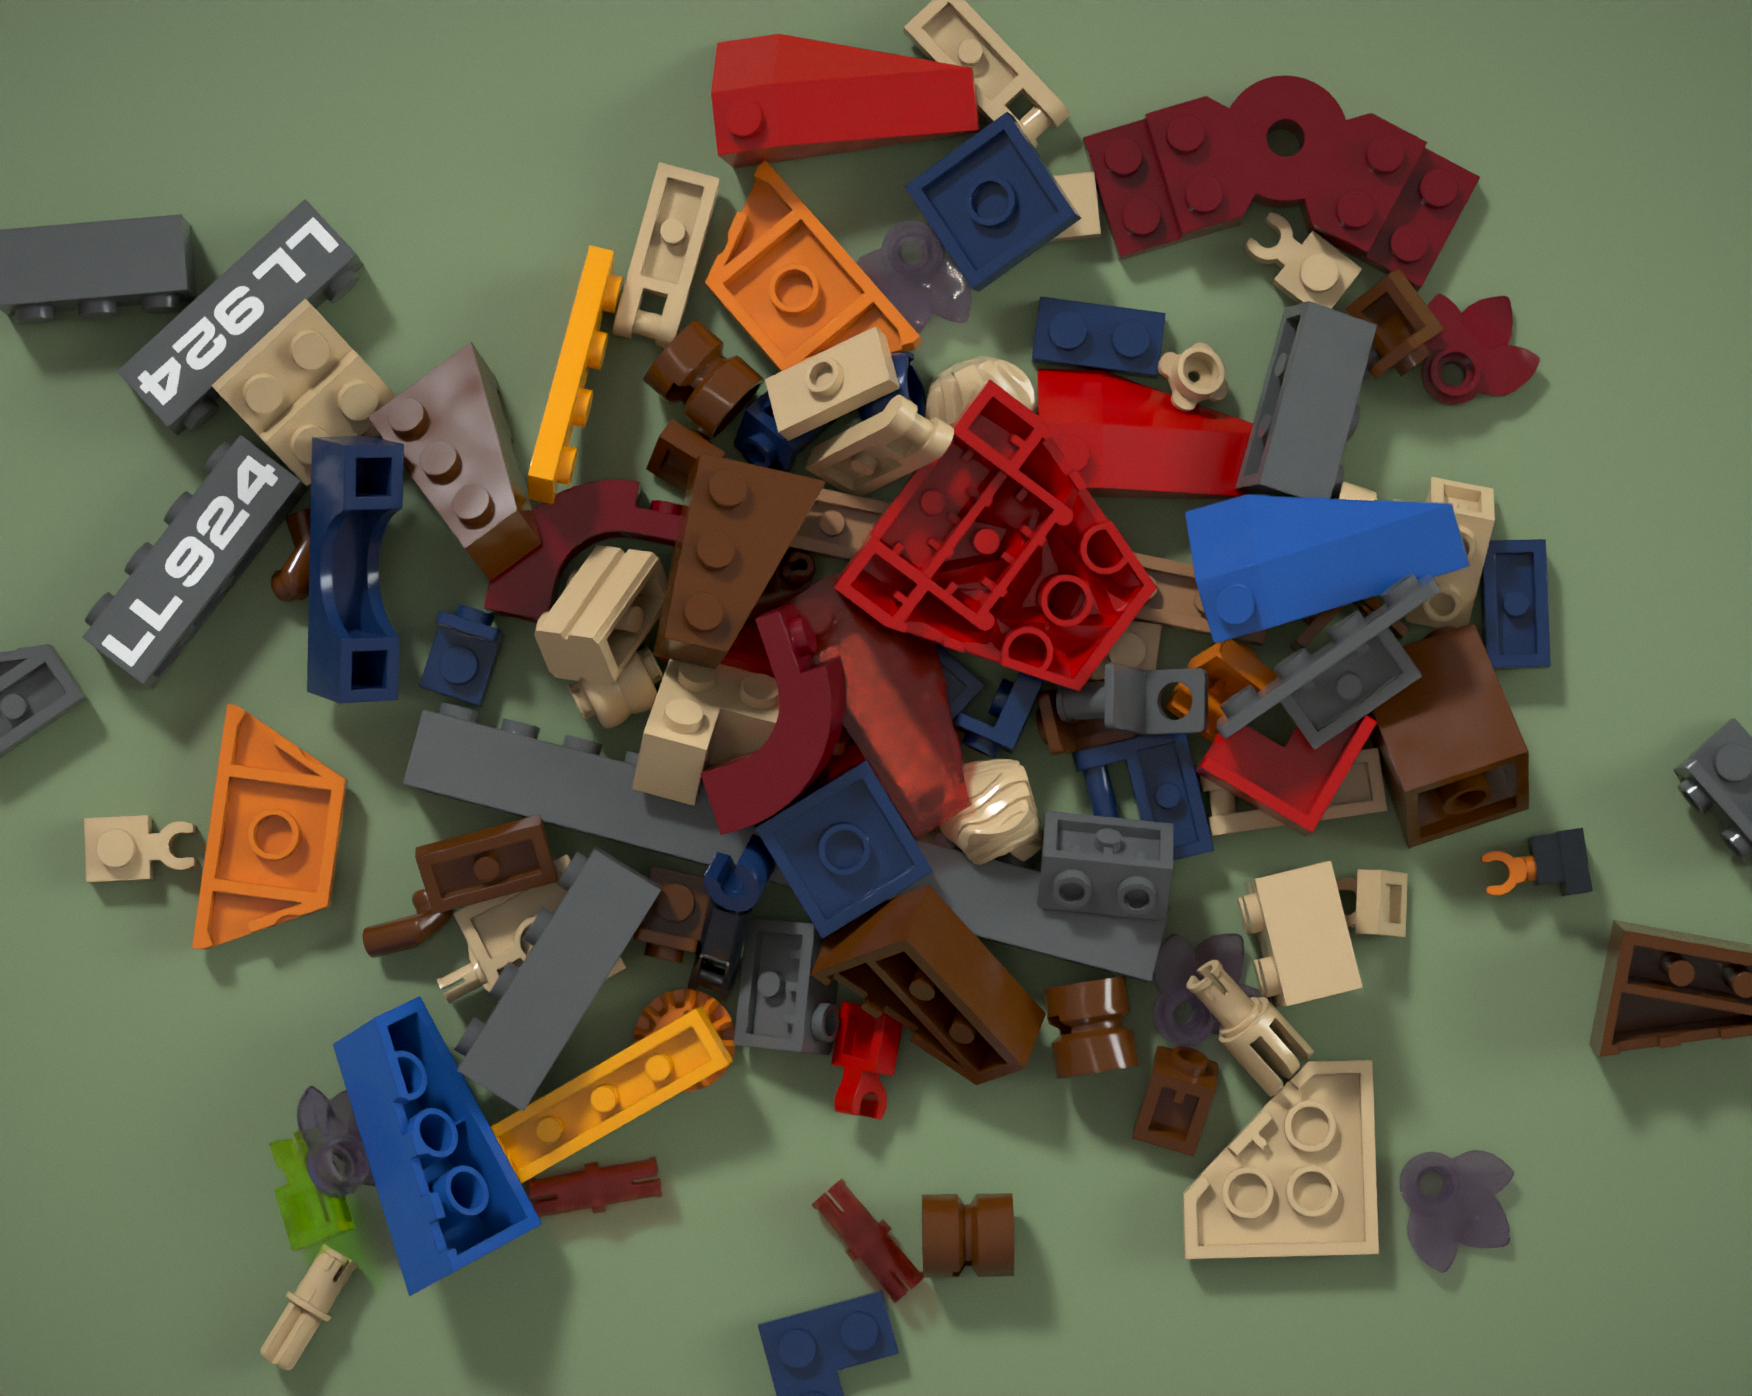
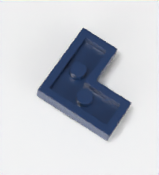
M882 1290L758 1324L777 1396H844L838 1370L899 1354Z

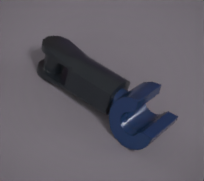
M752 834L736 866L730 855L716 852L704 874V886L710 896L688 982V989L695 991L699 985L720 992L719 999L724 1001L728 1000L736 980L752 909L775 869V860L761 837ZM707 958L726 964V968L707 962Z

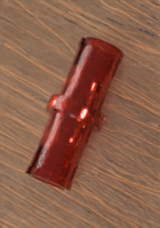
M656 1156L645 1160L600 1168L598 1162L585 1164V1171L529 1179L530 1198L551 1194L558 1195L534 1200L532 1206L539 1219L545 1216L592 1208L593 1214L607 1211L606 1205L651 1197L660 1198L663 1197L660 1178L638 1182L633 1181L635 1179L658 1176L659 1168Z
M841 1178L830 1187L828 1192L844 1211L835 1204L826 1192L815 1200L811 1206L818 1210L849 1246L845 1251L853 1262L859 1258L891 1296L890 1299L896 1303L907 1294L909 1289L893 1270L900 1275L911 1290L924 1279L923 1272L917 1269L887 1234L891 1227L885 1220L882 1219L880 1222H877L848 1188L845 1180Z

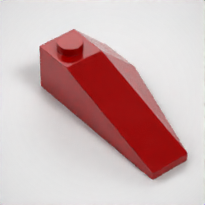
M772 34L717 43L711 88L717 153L732 168L760 165L765 160L768 163L980 132L974 71L970 67L784 34Z
M1037 369L1036 415L1042 418L1053 434V440L1072 468L1077 469L1087 484V490L1092 497L1227 500L1249 494L1235 488L1253 423L1196 404L1195 408L1189 412L1180 411L1173 406L1171 402L1172 395L1102 370Z

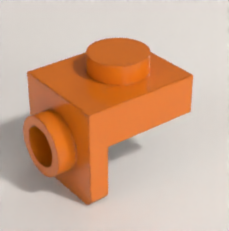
M1232 639L1218 642L1193 657L1186 669L1201 668L1208 672V730L1205 733L1199 734L1212 742L1218 733L1216 729L1217 720L1225 715L1220 706L1246 686L1252 685L1258 692L1273 682L1277 676L1274 671L1260 661L1258 655L1251 648L1236 643ZM1177 683L1166 702V708L1179 719L1186 716L1192 706V694L1188 687L1182 683Z

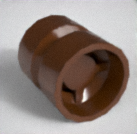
M697 319L686 326L668 344L650 366L643 380L668 404L682 402L685 405L684 418L709 440H712L746 407L760 389L764 378L738 355L726 358L723 355L724 342Z
M1125 976L1043 989L1048 1024L1058 1028L1060 1031V1035L1051 1043L1057 1078L1139 1065L1134 1030L1124 1026L1122 1018L1131 1011Z
M958 1194L922 1195L923 1278L959 1277L965 1266H971L978 1277L1014 1276L1013 1194H976L970 1204H964Z

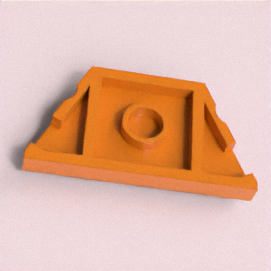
M766 160L757 167L753 176L755 183L742 211H737L727 233L728 242L725 249L717 255L705 281L712 295L779 372L875 326L886 335L890 353L907 352L918 348L922 344L920 335Z
M227 704L192 942V948L207 950L331 906L348 780L238 705Z

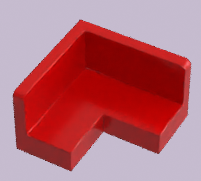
M1365 715L1316 750L1313 749L1297 725L1284 747L1247 725L1226 739H1223L1218 732L1195 772L1306 837L1315 830L1377 721Z

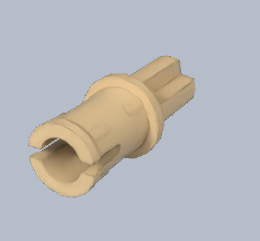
M324 1243L295 1292L288 1291L285 1295L290 1301L260 1349V1354L263 1358L280 1369L291 1370L322 1320L329 1323L332 1316L327 1313L352 1272L359 1265Z

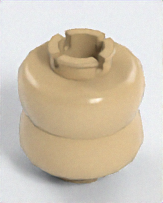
M646 644L644 648L634 653L612 686L588 683L582 677L580 681L572 685L568 684L567 687L585 722L596 715L603 728L614 729L623 724L632 714L652 710L658 693L654 685L662 681L663 674Z

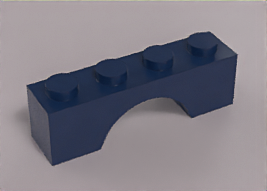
M373 436L312 437L307 692L336 703L398 700L399 636L391 626L383 606L379 584V556L387 524L393 515L403 507L404 444Z

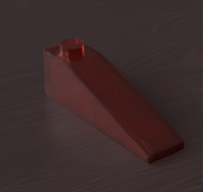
M842 572L829 575L780 607L794 603L798 616L805 615L809 620L817 644L816 653L811 654L814 664L839 657L845 685L843 724L913 835L919 839L972 805L957 732L954 730L948 703L944 670L940 665L936 642L883 626L833 588Z

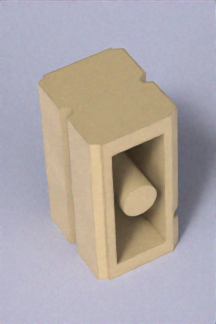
M596 545L581 568L574 570L570 574L566 589L551 610L544 612L540 616L534 634L547 668L555 678L580 681L583 677L588 683L609 686L614 684L627 662L632 658L662 613L668 580L659 557L649 551L628 549L624 553L621 548Z

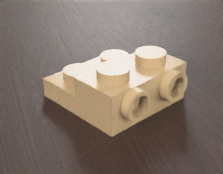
M306 299L297 305L211 385L306 486L311 483L312 437L361 436L362 434L364 436L376 437L380 433L368 417L396 397V394Z

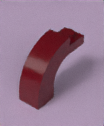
M629 480L588 482L557 493L553 505L542 502L533 509L542 544L492 581H489L484 609L492 615L537 623L540 616L544 612L550 611L556 603L564 572L579 553L595 543L613 538L636 539L675 547L683 505L661 500H651L650 510L639 508L643 488L640 482Z
M794 603L770 610L755 619L779 692V713L773 732L760 749L717 762L700 773L721 835L759 823L776 814L800 796L825 769L840 737L845 712V685L839 657L814 664L811 655L817 651L814 631L805 615L798 616Z

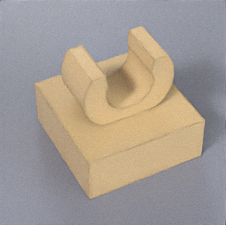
M1357 869V879L1342 878L1336 881L1338 890L1353 891L1357 895L1356 911L1350 915L1344 914L1347 927L1356 928L1355 934L1406 937L1408 873Z

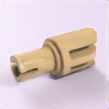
M1211 960L1196 970L1204 979L1199 981L1196 976H1191L1186 988L1192 994H1195L1221 1023L1218 1040L1270 1097L1276 1095L1283 1087V1082L1275 1072L1285 1078H1291L1300 1069V1064L1296 1057L1307 1060L1315 1051L1267 998H1249L1223 969V965L1218 960Z

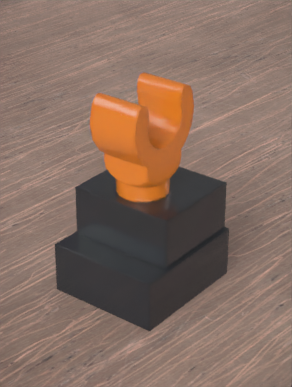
M1583 828L1557 831L1552 834L1528 838L1530 856L1513 858L1503 851H1492L1480 857L1482 863L1498 861L1508 871V877L1502 885L1490 886L1485 889V893L1491 896L1503 895L1510 892L1517 883L1534 881L1535 886L1560 882L1562 896L1593 891Z

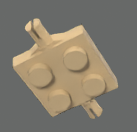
M568 854L555 860L558 881L571 861ZM558 882L471 904L453 913L468 942L469 960L471 963L437 979L441 990L465 979L464 983L443 993L449 1004L482 985L490 992L508 962L518 968L521 966L532 948V945L522 940L542 907L554 913L567 892L557 885ZM621 955L606 979L627 969Z

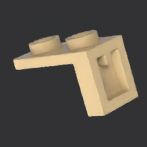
M1431 477L1426 502L1452 503L1470 566L1433 577L1440 591L1406 614L1405 618L1410 623L1436 628L1448 626L1459 628L1469 625L1495 522L1493 488Z

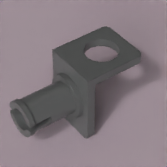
M1117 663L1106 664L1105 681L1086 682L1080 691L1059 685L1056 694L1057 712L1063 722L1104 720L1105 727L1108 729L1136 735L1205 733L1208 730V672L1201 668L1142 670ZM1182 683L1188 687L1192 694V706L1188 714L1182 719L1171 720L1162 710V695L1172 684Z

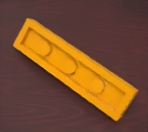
M589 245L528 472V499L553 505L559 483L569 486L572 481L578 448L569 446L574 426L585 428L593 399V390L585 389L587 376L590 368L601 370L608 343V333L600 331L605 312L616 313L623 286V276L614 275L613 250Z
M700 1005L527 1105L524 1112L519 1109L490 1127L519 1182L523 1183L733 1062V1059L703 1007Z

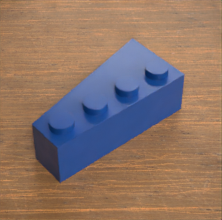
M420 996L373 1018L333 1044L409 1296L542 1224L463 1075L457 1071L458 1066Z

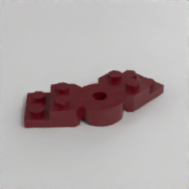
M1288 75L1273 76L1252 84L1234 100L1230 108L1204 96L1147 113L1142 120L1085 136L1082 141L1091 172H1095L1096 188L1119 261L1239 226L1253 200L1257 203L1276 208L1301 205L1300 211L1309 234L1312 231L1316 232L1332 246L1387 275L1400 268L1417 291L1421 289L1480 179L1478 175L1425 148L1428 142L1373 113L1346 120L1338 102L1323 87L1308 79ZM1279 129L1290 131L1298 139L1300 151L1289 157L1279 156L1269 148L1266 139L1267 135Z

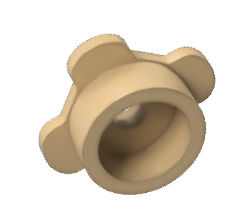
M1201 342L1195 343L1182 354L1177 355L1173 352H1167L1159 359L1158 371L1167 378L1173 392L1171 402L1178 410L1189 412L1199 402L1205 400L1219 402L1227 395L1228 383L1224 379L1225 369L1223 362L1209 345ZM1189 372H1193L1198 377L1197 382H1192L1189 379Z

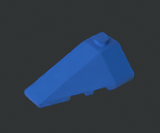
M1245 494L1185 512L1195 580L1214 643L1279 626L1382 594L1394 583L1411 573L1419 581L1428 574H1431L1432 577H1437L1470 566L1452 503L1397 500L1368 501L1330 499V497L1302 498Z

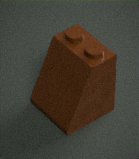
M1475 623L1459 628L1451 626L1442 627L1430 632L1423 640L1402 646L1421 672L1422 677L1372 710L1367 716L1377 721L1369 736L1373 747L1379 750L1382 774L1408 849L1529 809V751Z

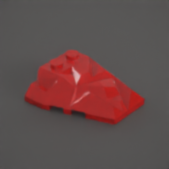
M988 379L955 422L950 424L954 428V435L945 453L936 461L913 472L862 541V546L847 564L833 588L885 627L903 633L906 632L942 644V646L963 653L966 652L1034 677L1080 691L1157 587L1113 522L1106 518L1097 505L1077 469H1073L1053 440V434L1042 418L992 380Z

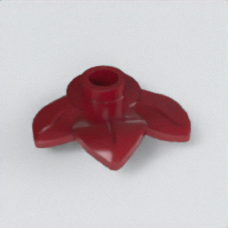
M1439 293L1427 305L1444 328L1443 331L1425 344L1432 354L1424 360L1421 369L1422 384L1428 395L1435 401L1448 406H1458L1471 401L1478 393L1503 397L1517 391L1535 373L1540 357L1527 349L1508 345L1511 340L1513 326L1512 307L1509 297L1495 296L1479 300L1468 306L1462 313L1449 298ZM1448 364L1457 365L1463 372V382L1456 386L1447 384L1441 375L1443 366Z

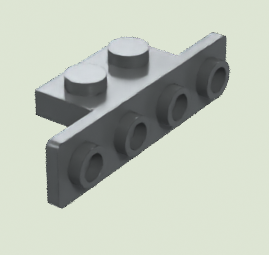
M1413 573L1405 576L1381 594L1386 604L1365 618L1358 610L1342 619L1327 632L1332 640L1312 655L1309 654L1306 648H1302L1287 657L1273 669L1278 678L1257 692L1252 685H1248L1227 699L1220 706L1225 715L1217 720L1216 727L1223 739L1228 738L1281 702L1313 749L1316 750L1422 677L1421 672L1394 636L1389 626L1440 591L1435 579L1431 574L1426 575L1419 581Z

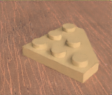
M1373 1060L1306 1061L1283 1085L1281 1090L1263 1106L1182 1193L1183 1250L1185 1259L1379 1254Z

